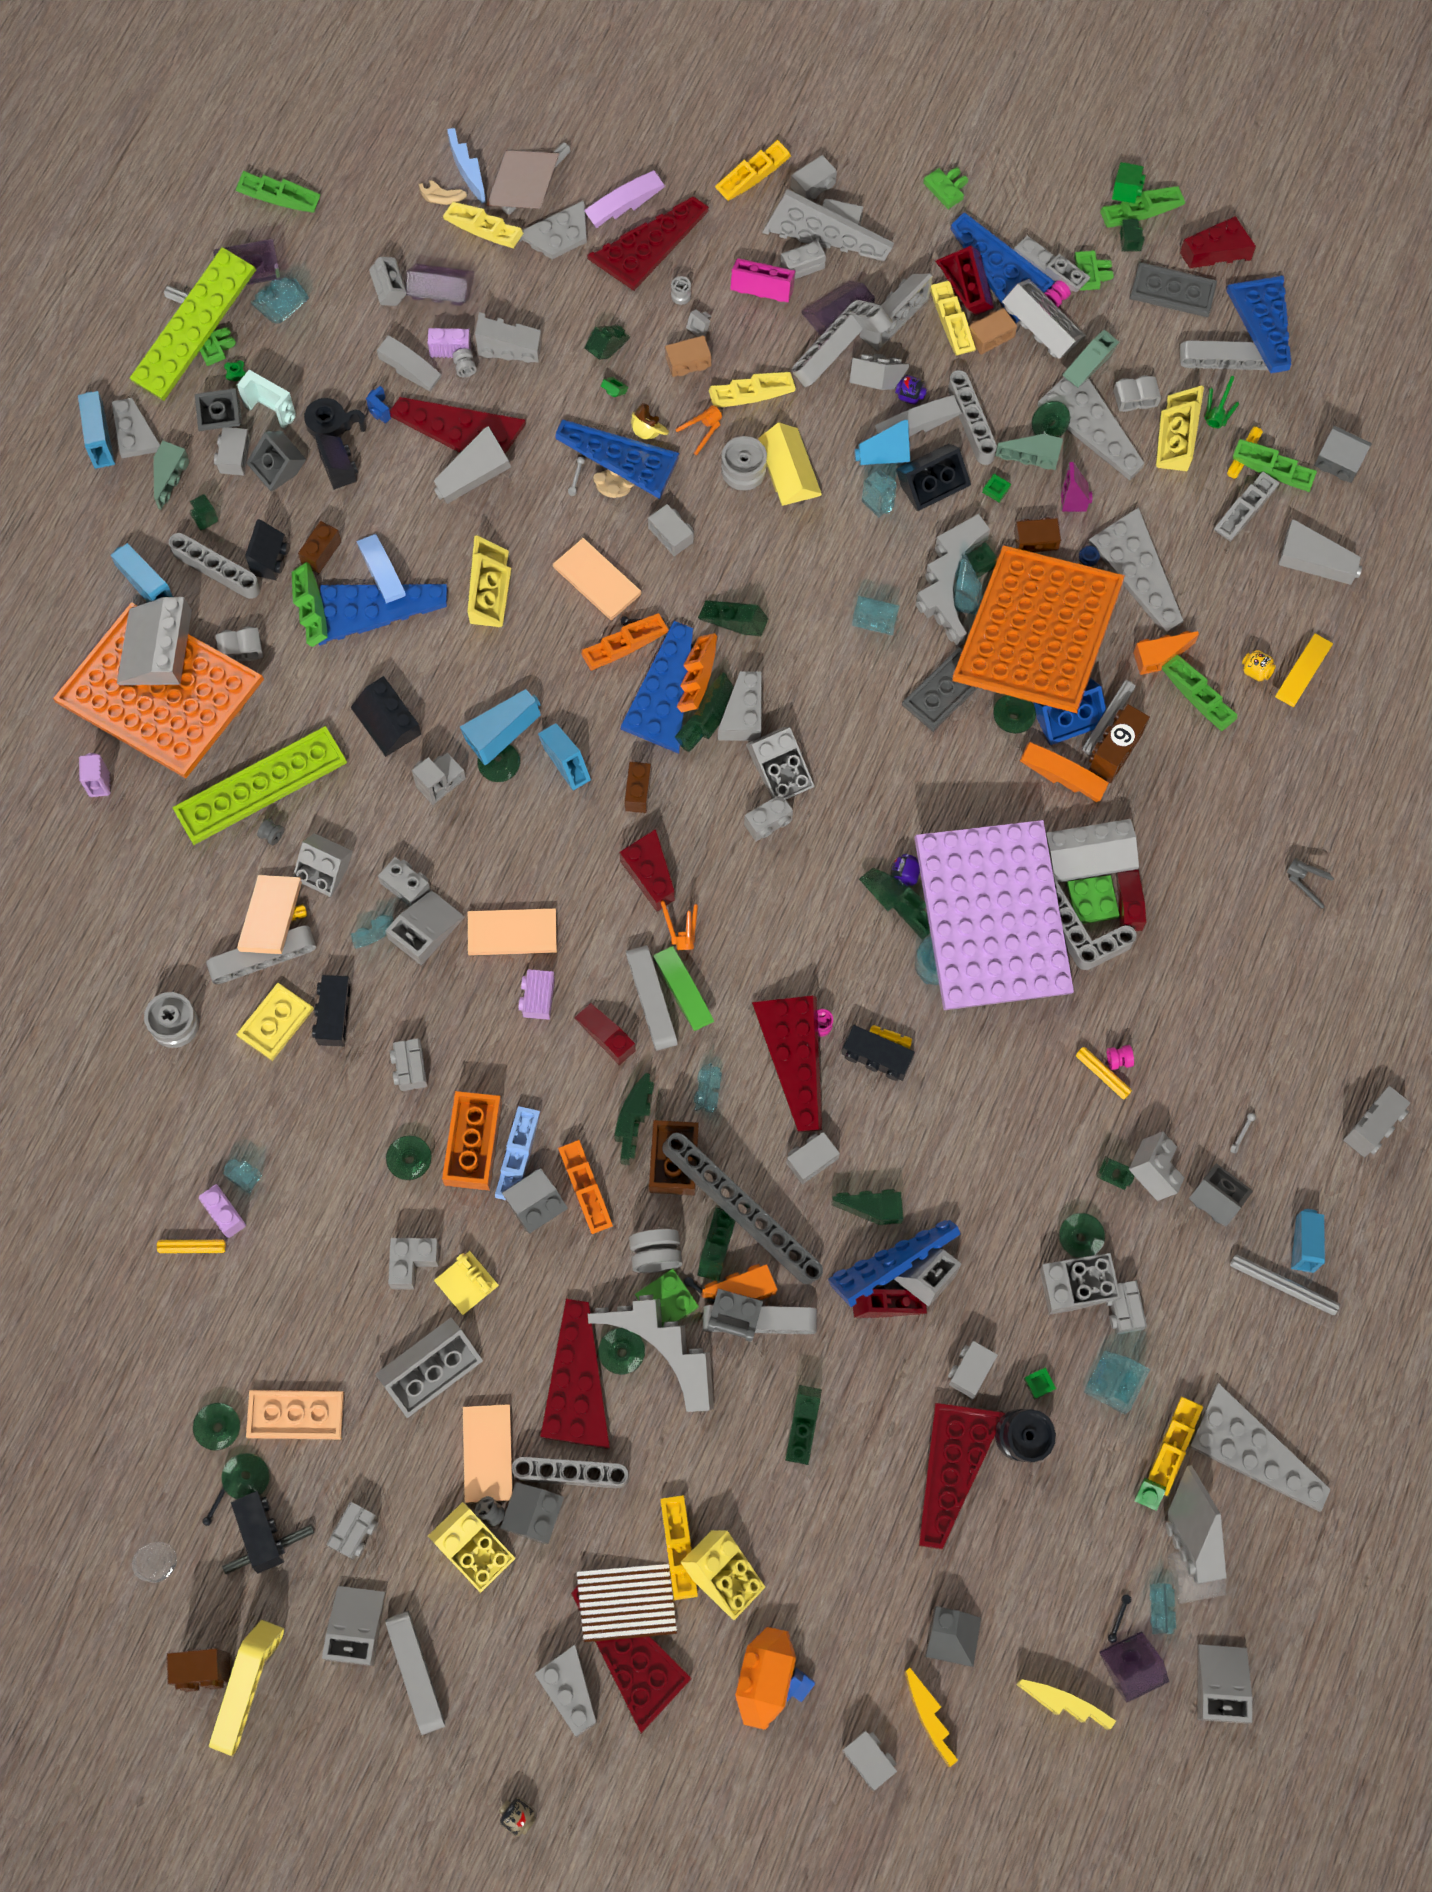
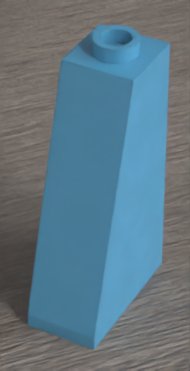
M90 391L78 395L85 448L94 468L115 465L103 401L99 392Z
M128 543L118 547L110 555L115 566L147 603L163 597H173L167 583Z
M526 689L460 726L465 741L484 765L488 764L541 716L538 708L540 702L535 695L531 696Z

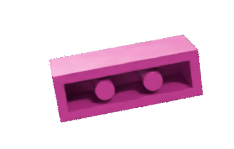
M737 258L732 268L730 290L762 298L775 299L779 302H789L794 290L795 271Z

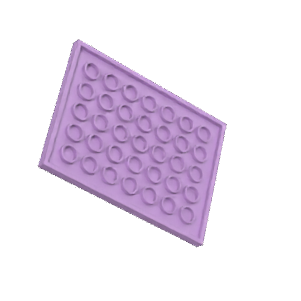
M1043 820L920 834L914 837L943 1010L1074 993Z

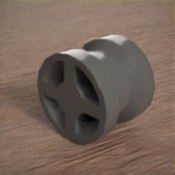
M267 818L259 827L257 836L261 839H266L270 845L274 846L281 839L284 827L275 825L273 820Z
M487 1496L477 1503L475 1515L483 1519V1522L488 1527H494L503 1520L505 1510L500 1504H497L494 1498Z

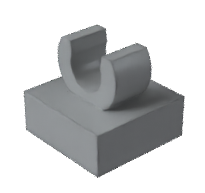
M695 309L690 313L686 328L697 337H705L710 325L709 319L712 316L706 311L701 314Z

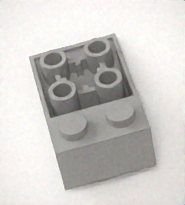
M782 727L746 743L754 765L772 798L782 794L786 800L815 787L790 727Z
M431 890L402 912L385 932L388 940L422 966L465 916Z
M1111 1253L1042 1264L1040 1268L1049 1315L1074 1311L1120 1299Z
M343 1586L337 1587L326 1632L322 1659L374 1666L386 1592Z
M1198 1644L1197 1720L1252 1723V1690L1247 1648Z

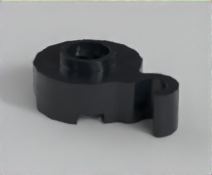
M320 398L311 402L304 413L307 431L312 436L324 434L337 437L341 433L343 435L345 431H349L356 422H359L361 432H365L367 428L363 412L351 410L346 413L340 403L330 398Z

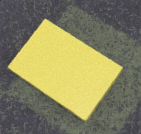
M277 983L236 1035L273 1061L314 1008L283 985Z

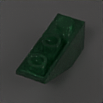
M705 600L698 616L699 620L751 636H762L769 619L760 606L756 604Z
M885 1189L881 1191L882 1193L875 1194L872 1191H861L859 1195H850L848 1192H842L832 1197V1206L877 1225L902 1224L904 1219L901 1192H895L894 1189Z
M715 1208L697 1275L720 1281L736 1222L721 1208Z
M803 1385L798 1386L785 1461L809 1464L822 1389Z

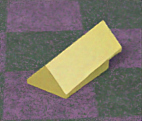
M1203 386L1168 396L1167 409L1161 411L1156 467L1188 471L1193 459L1204 391Z
M778 422L758 438L765 447L767 468L782 506L822 496L798 428Z
M477 535L474 536L468 601L470 624L502 627L511 568L507 566L509 551Z

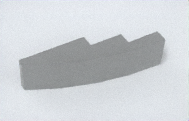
M952 395L907 410L875 425L877 432L880 433L903 420H908L910 437L921 430H924L926 433L962 414L955 396Z
M1262 472L1243 495L1235 501L1216 525L1214 531L1231 542L1279 486V482L1265 472Z

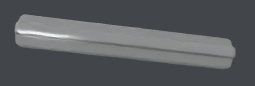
M1125 680L1086 741L1082 748V751L1092 756V751L1098 742L1101 743L1104 732L1109 725L1112 726L1117 712L1124 707L1134 691L1135 685L1131 681Z

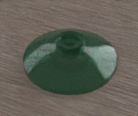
M1049 401L1041 405L1032 418L1034 434L1062 436L1070 424L1069 409L1059 401Z
M1005 695L996 702L993 717L996 724L1002 730L1018 734L1027 731L1034 724L1036 709L1031 701ZM1010 715H1016L1017 719L1011 718Z
M510 744L496 756L502 757L501 761L493 759L484 765L479 758L477 759L481 775L492 782H504L516 775L520 767V756L517 750Z
M403 1136L396 1139L389 1146L386 1153L388 1169L395 1177L402 1180L420 1178L431 1165L432 1155L429 1146L424 1140L416 1136ZM413 1157L414 1161L406 1163V1158Z
M1076 1213L1066 1218L1059 1230V1240L1063 1249L1071 1256L1076 1258L1096 1255L1102 1249L1105 1242V1231L1102 1224L1094 1216L1086 1213ZM1077 1235H1084L1085 1240L1079 1241Z
M625 1328L613 1329L602 1338L599 1344V1358L602 1365L614 1374L625 1375L632 1373L639 1368L644 1360V1342L638 1334ZM625 1349L627 1353L625 1356L620 1357L617 1354L618 1351Z
M212 1403L203 1407L197 1413L193 1422V1434L196 1441L208 1450L218 1451L229 1447L237 1439L240 1432L238 1414L232 1407L224 1403ZM217 1424L222 1425V1430L219 1432L214 1430Z
M238 1454L232 1457L223 1468L221 1476L223 1488L230 1497L236 1500L256 1491L262 1495L269 1483V1469L266 1463L254 1454ZM247 1471L250 1473L251 1477L249 1479H243L241 1474Z

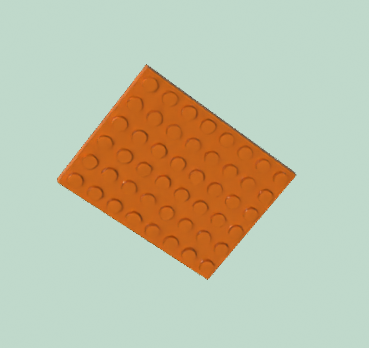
M1003 545L953 674V681L1077 713L1125 575Z
M131 602L53 699L67 710L182 777L187 778L263 682L264 678L261 674L188 634L180 685H118L117 679L129 609L137 607L136 604Z

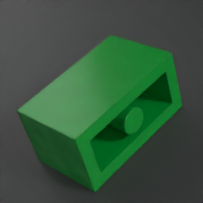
M1120 162L1112 200L1136 203L1137 196L1141 197L1146 175L1142 174L1144 166Z

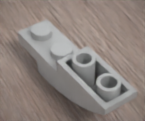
M1028 235L1014 248V251L1055 282L1060 280L1067 284L1070 291L1078 292L1090 280V276L1062 255L1054 256Z

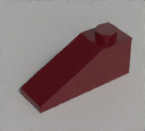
M1139 869L1117 872L1120 927L1126 925L1133 927L1135 931H1143L1146 924V909Z
M590 1003L574 1017L619 1066L636 1052L635 1043L628 1035L593 1004Z
M873 1289V1293L869 1296L861 1295L856 1299L857 1304L853 1306L854 1318L927 1314L926 1304L908 1290Z

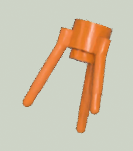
M712 405L697 417L676 428V432L700 420L705 426H712L694 452L695 455H698L715 429L720 426L719 420L722 419V414L716 406Z
M661 901L672 945L676 944L677 950L694 949L698 905L694 904L692 921L691 911H687L686 931L678 932V936H676L665 901Z

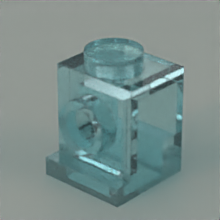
M230 1159L227 1162L223 1173L229 1181L248 1194L263 1176L257 1168H254L252 1171L253 1167L246 1161L238 1162L235 1159Z

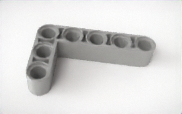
M861 300L854 301L794 364L791 369L792 373L804 387L810 386L863 329L882 333L892 325L891 318L881 305Z
M1054 877L1060 917H1066L1070 921V923L1062 922L1065 945L1080 969H1092L1131 949L1137 936L1136 931L1131 926H1122L1092 941ZM1125 935L1130 939V941L1125 942L1120 938V936ZM1071 936H1078L1081 941L1075 942L1071 939ZM1101 945H1108L1111 951L1103 950ZM1082 954L1090 955L1092 960L1087 961L1083 959Z

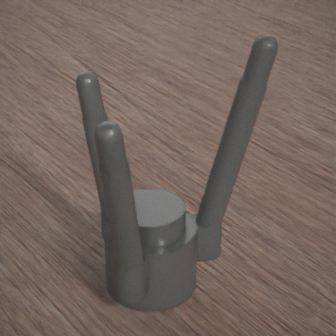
M1295 858L1287 871L1291 875L1289 880L1294 882L1323 909L1325 906L1298 879H1304L1308 872L1331 881L1334 880V877L1330 873L1307 865Z

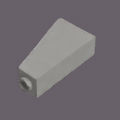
M489 426L484 428L434 480L437 486L434 488V491L440 500L444 498L448 504L511 468L509 460Z
M1291 520L1278 565L1352 585L1355 578H1359L1362 566L1359 565L1360 556L1298 521Z

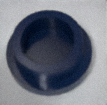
M1086 546L1081 549L1079 561L1083 565L1090 567L1098 563L1100 554L1095 547Z

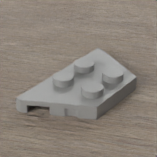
M581 201L522 230L524 234L519 241L522 242L523 240L529 243L531 248L542 252L550 259H554L587 243L584 202Z

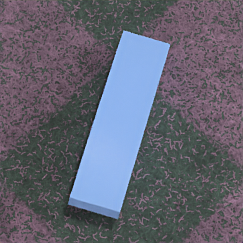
M455 128L447 129L453 158L461 176L481 203H486L478 159H469L466 143L458 144Z
M374 534L356 541L385 602L389 603L406 596L377 535Z
M518 1106L507 1142V1150L501 1167V1175L495 1192V1198L506 1200L502 1192L525 1177L540 1111Z

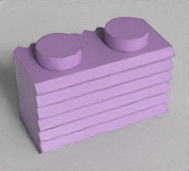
M428 328L430 357L453 358V353L459 349L466 348L471 350L469 329Z
M96 753L80 756L79 779L89 797L110 795V772L101 756Z
M528 969L527 976L522 977L521 989H524L525 993L524 997H520L519 1010L522 1011L523 1017L550 1020L555 981L554 972Z
M217 1184L199 1196V1200L227 1238L232 1237L246 1226Z

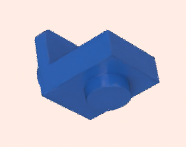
M379 386L368 394L366 402L371 415L386 424L391 419L389 408L382 402L386 398L384 389Z
M795 1668L786 1701H789L793 1696L802 1702L815 1685V1681L798 1668Z

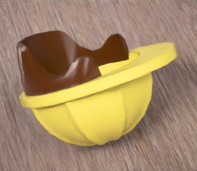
M642 403L632 413V429L642 439H652L659 434L668 435L669 433L667 428L658 423V416L650 415L647 404Z

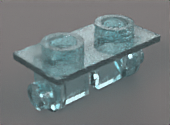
M711 1063L702 1067L698 1073L699 1087L694 1096V1103H696L695 1111L705 1108L706 1112L712 1113L717 1108L719 1093L711 1090L712 1088L720 1089L722 1073L720 1068L712 1067Z
M1172 1584L1150 1585L1149 1598L1151 1601L1153 1634H1174V1629H1177L1176 1614L1173 1611H1168V1607H1175V1589H1172Z

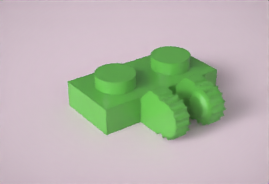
M958 167L949 171L947 175L938 168L923 180L925 186L947 209L963 200L964 194L960 189L969 181L966 176H963L955 183L952 182L961 172Z
M1095 251L1075 252L1076 267L1090 276V280L1080 291L1100 289V281H1110L1113 279V272L1108 270L1112 267L1110 260H1096Z
M224 327L212 332L201 348L200 353L207 366L226 359L222 350H228L235 346L234 338L229 337L231 334L229 328Z

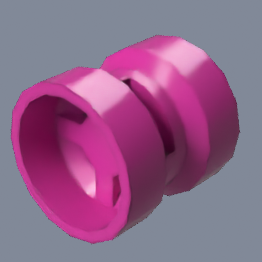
M1057 280L1051 289H1048L1044 294L1059 307L1062 304V300H1066L1071 295V291L1067 284Z
M819 1009L817 1010L818 1036L823 1037L827 1036L832 1030L833 1016L830 1011Z
M1130 1045L1122 1046L1120 1049L1115 1047L1107 1048V1062L1110 1070H1116L1121 1066L1126 1068L1134 1066V1055Z

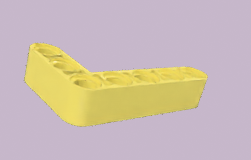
M260 1620L243 1640L210 1740V1748L230 1756L235 1754L243 1734L264 1663L279 1646L284 1634L283 1627Z

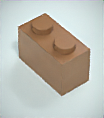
M1003 308L999 311L991 312L981 320L974 321L969 329L975 348L980 354H983L1014 338L1017 325Z
M704 336L665 346V358L672 377L684 376L690 372L703 371L711 367V354Z

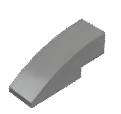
M389 335L377 349L378 358L381 361L396 368V373L428 391H431L441 378V374L422 357Z

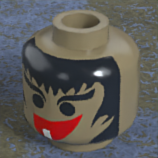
M519 1797L515 1798L512 1802L507 1799L499 1810V1813L502 1814L500 1825L514 1836L526 1835L537 1819L534 1817L535 1809Z

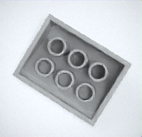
M163 597L129 609L117 679L118 685H180L192 613L184 597Z
M1192 1465L1187 1466L1168 1511L1169 1522H1166L1167 1534L1169 1537L1172 1536L1174 1547L1179 1549L1182 1562L1186 1561L1188 1573L1190 1575L1193 1574L1198 1584L1225 1579L1226 1567L1221 1513Z

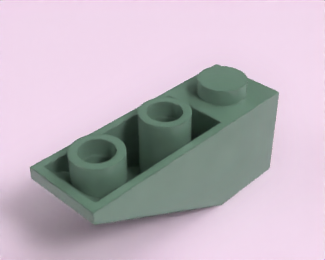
M1103 330L1063 373V376L1079 388L1111 357L1119 341L1106 330Z
M1040 434L998 443L995 456L1004 460L1018 461L1025 465L1032 464L1043 469L1055 470L1063 438Z
M162 441L153 457L154 499L160 510H162L164 504L168 503L171 491L178 485L182 471L189 464L186 450L166 441Z

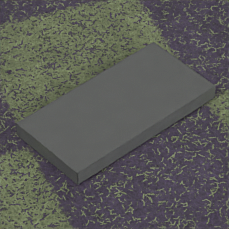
M1139 262L1130 299L1208 318L1217 280Z
M958 647L902 702V706L932 732L978 689V687L953 681V674L963 651L961 647Z

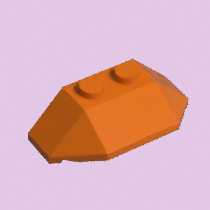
M766 1627L747 1645L735 1694L744 1725L766 1730L769 1723L785 1708L796 1661L788 1631Z

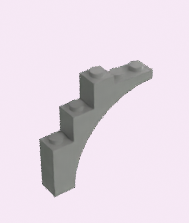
M979 514L937 537L935 551L940 558L927 565L925 574L926 580L931 586L918 592L916 607L919 612L924 613L927 618L934 615L936 622L945 628L947 637L951 642L954 641L957 647L965 643L967 633L959 621L954 606L953 584L957 571L964 560L975 548L988 540L990 529Z
M653 1295L639 1296V1300L633 1301V1310H631V1306L617 1307V1311L609 1312V1308L606 1307L595 1308V1313L588 1314V1323L609 1324L625 1328L640 1335L655 1346L667 1359L677 1375L684 1394L686 1412L710 1411L714 1409L710 1352H703V1348L689 1349V1353H687L685 1325L678 1326V1321L664 1322V1327H662L660 1299H653Z

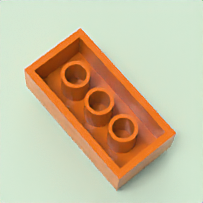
M455 1091L442 1176L445 1186L490 1191L502 1109L500 1096Z

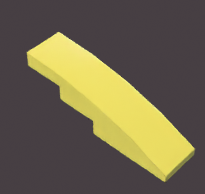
M452 202L443 215L446 221L463 230L511 248L515 247L524 234L521 228L507 225L502 218L487 215L484 209Z
M946 281L931 285L930 291L935 307L955 355L975 351V345L965 313L961 311L958 298L954 296L951 283Z
M790 372L753 374L751 379L732 380L730 385L711 386L709 394L713 405L718 408L775 398L794 392L796 388Z
M1023 1679L1019 1680L1016 1684L1055 1715L1060 1714L1064 1709L1081 1723L1085 1722L1090 1716L1106 1730L1111 1729L1116 1720L1095 1706L1070 1693Z

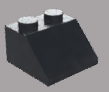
M315 434L318 451L333 490L357 482L355 474L358 473L355 462H350L349 460L351 453L348 445H343L341 437Z
M257 519L245 557L251 573L255 576L277 580L278 574H281L283 571V558L289 552V543H287L284 533Z

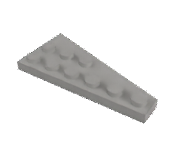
M786 189L762 232L768 235L770 232L780 234V237L787 239V236L798 238L800 242L807 244L818 240L821 247L829 249L830 246L841 248L840 251L848 253V250L859 252L861 256L882 261L886 259L894 245L893 242L788 189Z
M1064 377L1038 401V407L1127 479L1131 480L1144 467L1145 463L1089 378L1077 388Z
M1139 508L1089 539L1088 544L1098 550L1100 558L1113 573L1125 575L1124 587L1165 635L1182 625L1183 618Z
M1219 1383L1216 1384L1189 1448L1319 1512L1322 1511L1331 1489Z

